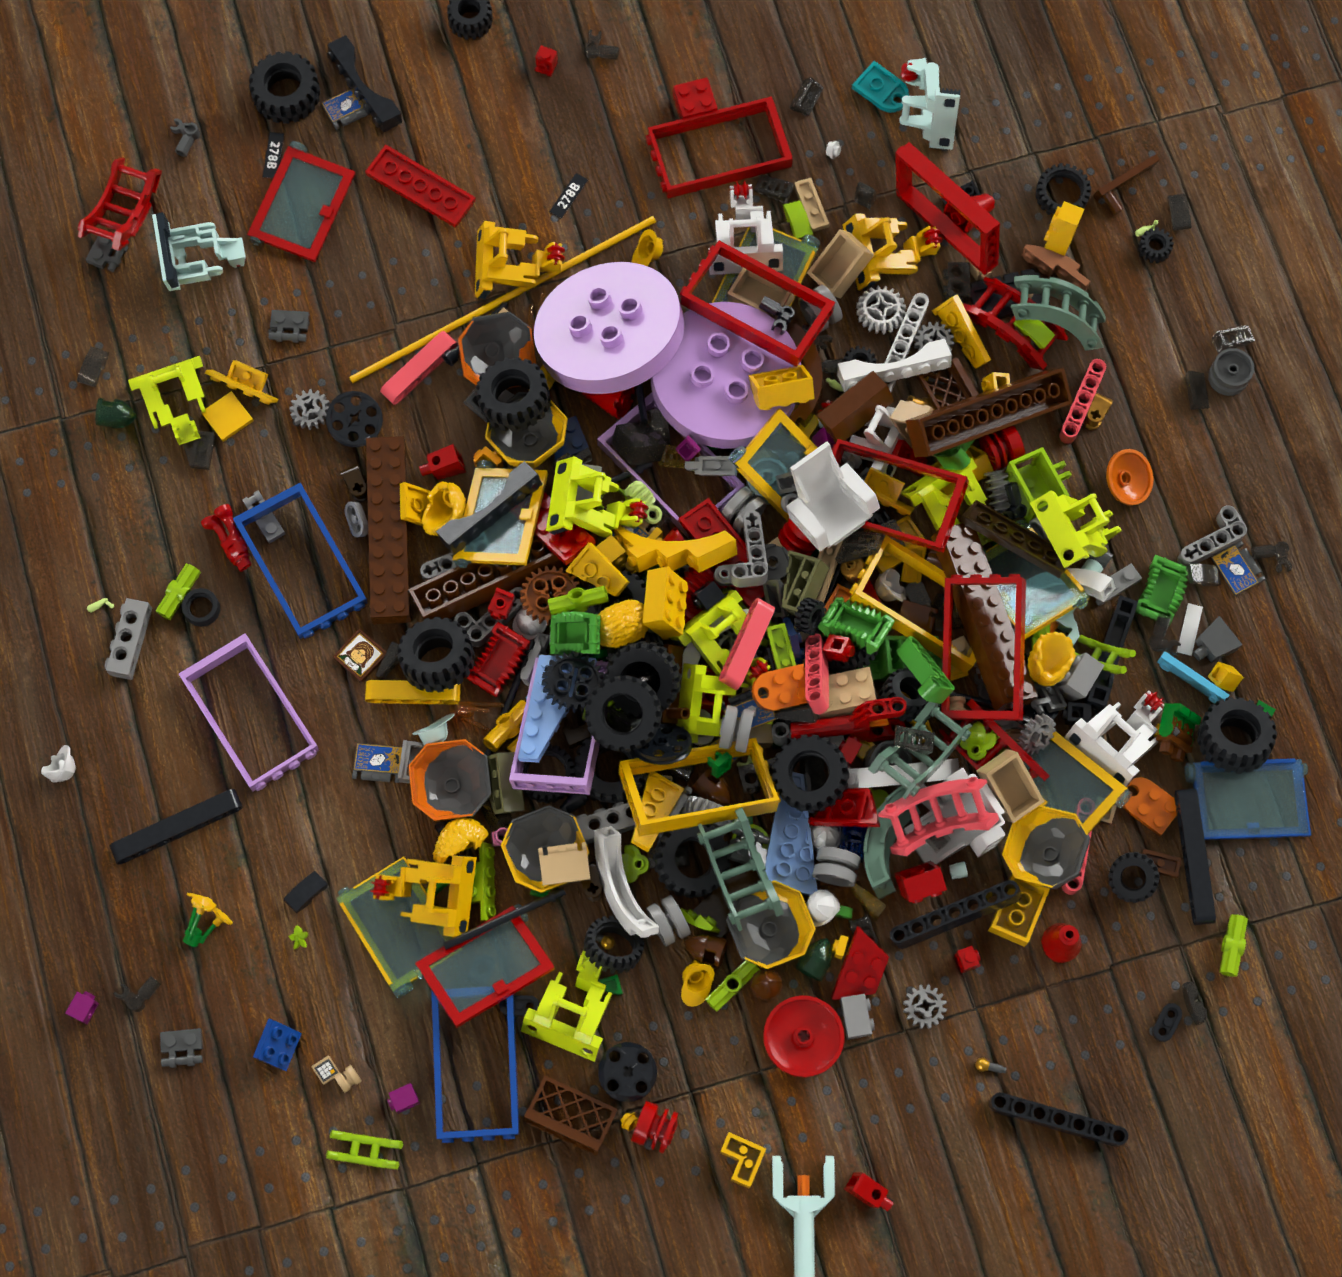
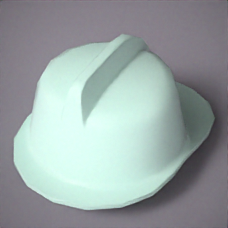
M455 714L446 715L412 734L418 735L424 746L429 743L444 742L448 735L447 721Z

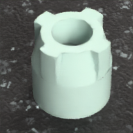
M965 862L949 865L952 879L968 877Z

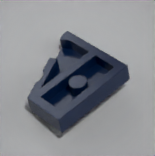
M576 416L568 418L565 442L555 452V462L589 451V446Z
M790 617L783 618L782 621L786 625L796 665L803 664L805 653L799 643H802L800 632L795 631Z

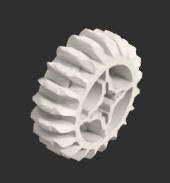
M879 285L876 287V290L871 287L869 292L865 291L863 296L859 297V302L856 306L858 309L856 314L859 316V322H863V328L869 326V332L874 329L876 334L882 331L883 335L886 333V330L891 333L893 328H899V324H902L903 318L906 315L904 311L906 305L903 304L904 299L899 298V292L894 294L893 288L888 291L886 286L880 289ZM877 300L875 304L867 307L870 302ZM896 313L892 318L885 320L887 316Z

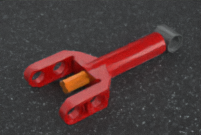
M901 697L870 700L857 706L850 715L790 723L789 727L784 722H778L772 727V740L777 746H783L788 744L790 739L795 737L800 739L801 735L806 734L808 737L819 735L820 738L854 734L860 740L869 743L897 739L906 730L905 723L898 719L888 720V718L902 716L906 712L907 703ZM895 703H900L903 705V709L896 711L892 706ZM875 706H881L884 710L882 713L877 714L872 709ZM894 725H900L902 731L897 733L891 728ZM879 727L883 730V733L875 735L872 730ZM780 732L785 733L783 736L777 735V733Z

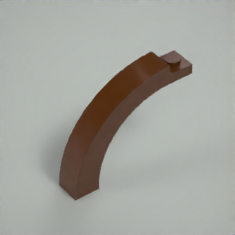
M797 323L788 331L796 347H798L806 332ZM814 343L801 360V363L813 378L815 399L809 400L806 403H800L789 416L798 428L800 424L806 427L811 421L822 394V365ZM782 425V433L788 437L790 432Z

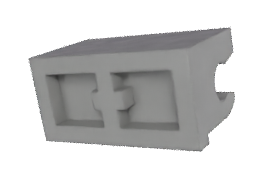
M403 740L398 772L399 782L410 783L409 764L424 747L423 743Z

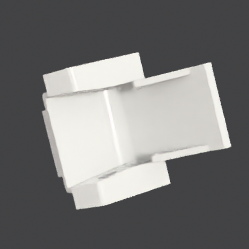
M825 442L790 467L798 498L786 506L789 518L819 552L826 547L836 546L865 525V522L873 516V513L880 509L876 494L850 465L845 463L839 467L828 442Z
M961 768L945 778L943 782L977 776L975 774L968 776L964 768ZM987 783L979 790L985 809L990 813H998L1000 820L988 831H965L964 828L954 829L952 834L939 838L932 836L926 839V844L916 849L923 863L932 861L938 864L968 845L971 846L976 856L980 857L995 848L1006 834L1001 826L1005 824V820L1002 817L1005 811ZM959 793L965 812L978 813L972 793ZM952 795L939 796L944 803L939 805L943 817L956 816L957 811ZM933 810L920 818L923 826L935 822ZM912 823L903 829L906 835L914 830V824Z

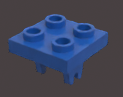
M268 1019L253 1057L287 1071L302 1033L275 1020Z

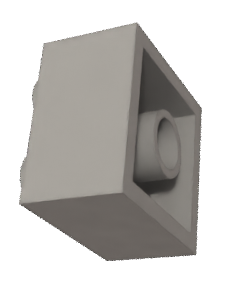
M1088 653L1076 655L1064 679L1056 683L1062 696L1070 702L1085 698L1105 665Z

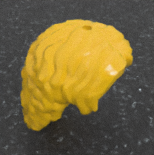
M443 481L437 483L428 492L427 499L429 503L424 510L421 521L425 532L434 536L437 535L436 531L448 521L463 518L466 507V498L459 486Z
M628 599L602 610L598 614L600 615V645L618 648L644 638L648 631V627L643 624L644 604L637 600Z
M1057 631L1040 635L1028 657L1027 668L1033 681L1042 686H1053L1064 679L1076 657L1072 639L1066 637L1064 633H1058Z
M467 817L457 818L448 822L440 832L438 841H436L435 850L432 853L434 855L433 860L437 863H444L449 856L452 857V855H456L470 847H473L474 850L480 848L482 842L489 835L487 829L480 825L477 820Z

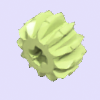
M636 480L625 489L624 493L627 500L639 498L641 501H645L647 506L655 504L656 500L653 493L641 481Z

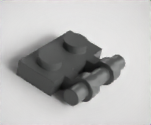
M98 236L86 258V262L101 269H104L108 263L107 269L114 272L116 267H119L121 264L120 259L127 252L128 245L119 251L117 250L114 256L111 257L113 250H115L112 249L113 242L110 239Z
M272 310L270 328L277 331L269 332V340H276V342L286 340L293 341V343H299V341L306 342L307 334H300V331L308 332L309 312ZM284 330H286V331H294V332H293V333H284Z
M1033 681L1036 692L1038 691L1041 699L1037 697L1030 705L1033 710H1036L1038 715L1045 713L1044 706L1048 713L1064 710L1067 707L1057 684L1042 686Z
M736 829L732 831V833L738 836L737 839L730 840L729 845L741 841V838H744L741 830L738 831ZM752 832L755 838V846L757 851L760 852L765 865L767 849L761 848V843L768 844L770 838L764 836L762 832ZM743 848L728 854L727 859L746 864L752 858L749 850Z
M201 1028L160 1032L161 1053H169V1058L161 1059L162 1067L176 1068L177 1065L188 1064V1066H195L196 1063H203V1056L195 1055V1050H203ZM187 1051V1056L177 1057V1052Z

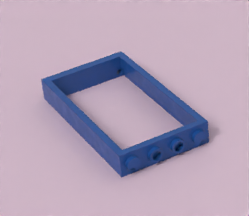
M301 482L233 518L300 639H307L313 636L314 632L318 629L324 630L332 625L331 622L337 619L339 621L348 617V613L354 610L359 611L368 603ZM299 497H302L358 596L303 627H300L244 528V526Z
M493 987L445 990L451 1000L485 998L495 992ZM432 992L436 1137L438 1140L442 1139V1143H454L456 1138H462V1142H472L474 1137H482L483 1141L495 1140V1136H503L505 1140L515 1139V1135H520L514 994L507 998L512 1128L443 1132L439 1001Z

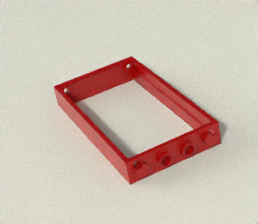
M772 96L648 127V135H645L647 145H651L652 151H650L652 161H656L657 164L655 166L657 177H661L662 180L660 182L661 190L663 193L666 192L667 199L792 167L793 157ZM766 112L781 158L673 186L670 185L656 139Z
M910 142L899 147L895 152L896 195L932 228L936 227V229L940 230V235L982 274L986 275L999 263L1000 222ZM912 171L981 232L980 246L912 185Z
M720 240L715 246H711L708 251V257L702 259L698 267L699 270L696 273L693 272L689 279L690 283L687 287L684 286L679 294L681 296L680 304L795 367H798L834 311L836 303ZM718 255L822 309L796 350L692 295Z
M837 439L836 444H833L831 450L838 465L844 451L956 484L935 542L867 521L865 525L860 527L944 553L969 484L967 476Z
M972 574L970 578H963V575H951V578H945L942 672L950 681L953 585H1016L1013 711L950 710L949 695L941 704V712L951 720L1023 721L1026 580L1020 577V574H1009V577L990 574L989 578H982V575Z

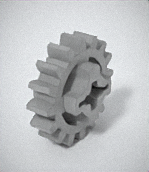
M928 322V327L922 325L921 330H917V336L914 337V342H916L914 348L918 349V351L921 350L926 343L933 342L935 337V341L945 339L950 352H952L954 335H949L950 329H944L945 324L940 327L938 322L935 323V326Z
M309 389L307 394L303 390L302 396L296 394L297 400H291L293 406L289 408L290 412H292V419H295V424H300L302 429L308 426L309 430L314 425L318 429L319 423L325 425L324 418L326 419V413L330 405L329 400H326L325 394L320 396L318 390L314 394L312 389ZM319 402L322 404V409L319 407ZM298 410L302 412V417L298 414Z
M1037 714L1035 719L1031 718L1024 725L1026 728L1020 731L1022 735L1018 737L1020 740L1018 745L1031 755L1034 752L1039 753V750H1044L1050 744L1049 740L1054 738L1053 733L1056 731L1054 728L1056 723L1048 715L1041 714L1039 716Z
M919 985L918 991L915 988L911 989L913 995L907 993L906 997L909 1001L903 1002L907 1006L903 1013H909L906 1019H913V1026L919 1023V1027L922 1029L924 1024H926L927 1028L930 1029L931 1023L937 1026L939 1024L937 1019H944L941 1013L947 1012V1009L943 1008L947 1001H941L943 993L938 995L936 993L938 988L932 991L930 990V985H927L926 989ZM927 994L931 995L935 1000L930 999ZM918 995V1003L912 1005L913 999ZM923 1002H925V1005L930 1006L927 1011L920 1007ZM938 1008L936 1016L932 1018V1010ZM915 1013L921 1015L923 1019L918 1018Z

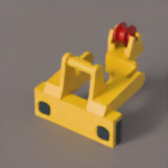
M854 214L843 224L844 231L850 232L872 253L873 249L870 238L886 239L887 241L885 246L873 253L872 259L855 279L857 289L867 291L874 283H877L880 280L879 274L909 275L918 271L916 264L921 261L920 257L936 255L941 247L940 243L943 241L942 237H938L941 231L936 229V227L928 226L917 233L916 236H911L903 243L904 250L894 254L892 252L897 248V243L894 242L893 238L899 234V231L907 229L906 222H898L897 218H866L865 214Z
M484 221L477 230L475 297L486 299L493 289V283L525 288L536 287V280L540 276V272L562 271V261L565 260L562 254L565 252V249L561 243L552 242L546 246L544 251L537 250L533 254L532 264L521 262L518 266L507 265L508 255L506 254V249L521 251L525 243H537L538 236L526 234V230L495 227V222ZM493 247H499V254L493 258Z
M452 855L451 864L407 859L406 863L418 865V868L401 867L400 876L377 874L375 875V881H371L374 884V889L370 890V892H373V899L395 900V896L411 897L412 883L427 884L428 882L426 905L413 904L412 912H400V916L410 917V922L444 926L443 935L456 937L468 931L477 857ZM436 883H450L447 908L434 906Z

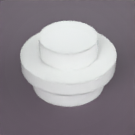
M838 141L829 142L826 149V155L830 156L831 159H835L841 152V146H839Z

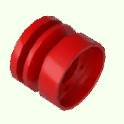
M1013 425L997 431V434L993 432L979 438L980 449L987 453L993 471L1005 468L1008 462L1025 455L1022 439Z
M789 518L778 534L780 543L787 551L790 550L811 556L816 547Z
M646 1101L631 1141L644 1146L648 1138L652 1139L651 1149L654 1150L657 1142H660L659 1152L664 1154L675 1134L679 1113L673 1112L669 1120L667 1119L669 1109L666 1108L662 1116L657 1115L659 1105Z

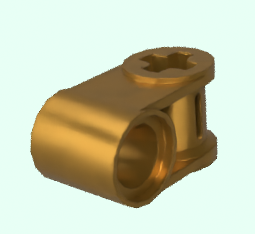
M1096 393L1084 419V426L1089 430L1098 429L1104 416L1108 413L1113 400Z

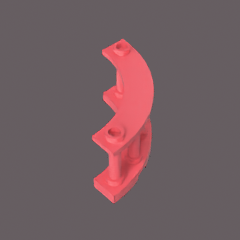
M971 777L938 783L920 789L914 797L909 796L906 799L902 797L893 803L887 804L878 813V816L888 818L892 822L897 840L889 847L891 853L908 856L914 850L926 844V839L932 836L939 838L952 834L954 829L964 828L965 831H988L1000 820L998 813L986 811L979 791L988 783L987 779ZM959 793H972L978 813L965 812ZM951 794L957 815L944 818L937 797ZM929 800L936 820L923 826L915 805ZM909 810L915 828L911 833L904 836L898 816L904 811Z

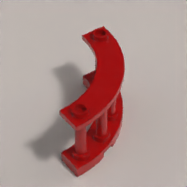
M123 157L117 158L112 162V172L101 199L92 212L81 219L77 228L79 238L92 233L110 239L113 242L112 249L118 251L129 244L128 239L130 236L135 237L144 223L152 203H149L152 193L156 194L162 170L156 168L145 173L124 166L125 158ZM125 173L143 179L145 181L143 191L139 193L118 186L121 174ZM115 192L137 199L138 203L135 209L129 210L111 204ZM109 210L127 216L129 219L122 225L102 217ZM97 224L114 229L116 231L112 233L97 228L96 226Z
M984 277L983 281L988 288L974 305L963 303L971 322L984 328L989 326L995 329L996 335L1007 343L1011 341L1018 347L1016 351L1023 357L1030 368L1044 370L1047 364L1043 359V355L1056 339L1068 340V336L1064 332L1065 329L1059 325L1041 321L1055 336L1044 349L1039 348L1036 351L1031 345V338L1029 336H1021L1015 331V325L1013 324L1016 320L1015 316L1008 323L997 318V315L1009 300L1020 304L1021 292L1002 283L997 278ZM993 293L1003 296L992 311L986 312L981 309ZM1028 297L1027 303H1036Z
M972 698L966 703L971 708L970 711H984ZM963 720L959 726L963 728L974 720ZM983 720L984 722L982 723L986 733H990L993 730L999 736L998 742L986 753L983 759L975 763L966 754L967 750L959 745L955 748L978 770L988 763L1003 747L1009 746L1013 751L1018 752L1022 761L1030 767L1028 771L1032 779L1039 776L1042 780L1046 781L1050 777L994 720ZM943 729L939 730L944 736L941 740L948 746L958 735L954 731L948 735Z

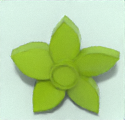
M295 926L294 934L289 935L290 940L295 941L294 949L299 948L300 945L304 948L307 947L304 939L308 937V932H303L301 927Z

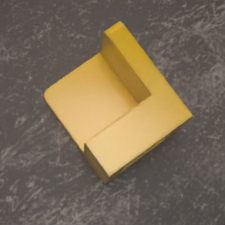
M1219 661L1207 676L1216 686L1230 692H1234L1244 678L1233 666Z

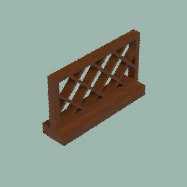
M958 357L951 360L950 368L917 376L935 410L950 405L945 402L947 396L956 399V402L978 395ZM947 370L950 378L946 379L939 376L940 372ZM931 377L935 379L934 385L928 384L924 378ZM937 382L946 383V390L936 387ZM950 385L958 389V395L948 391ZM934 391L944 394L942 401L935 398Z
M544 1075L524 1115L523 1122L597 1156L618 1109ZM546 1082L554 1085L556 1093L545 1095L543 1088ZM569 1092L573 1095L575 1101L564 1104L561 1094ZM558 1096L561 1106L550 1109L547 1099ZM545 1101L547 1111L540 1113L533 1110L536 1103ZM588 1101L591 1103L593 1110L582 1113L579 1103ZM576 1104L579 1114L569 1118L566 1107ZM563 1109L566 1119L562 1121L555 1120L552 1112ZM605 1109L612 1112L609 1119L600 1120L598 1111ZM595 1113L598 1123L587 1126L584 1116ZM581 1118L584 1128L574 1129L570 1121ZM600 1126L602 1132L600 1139L591 1137L589 1129Z

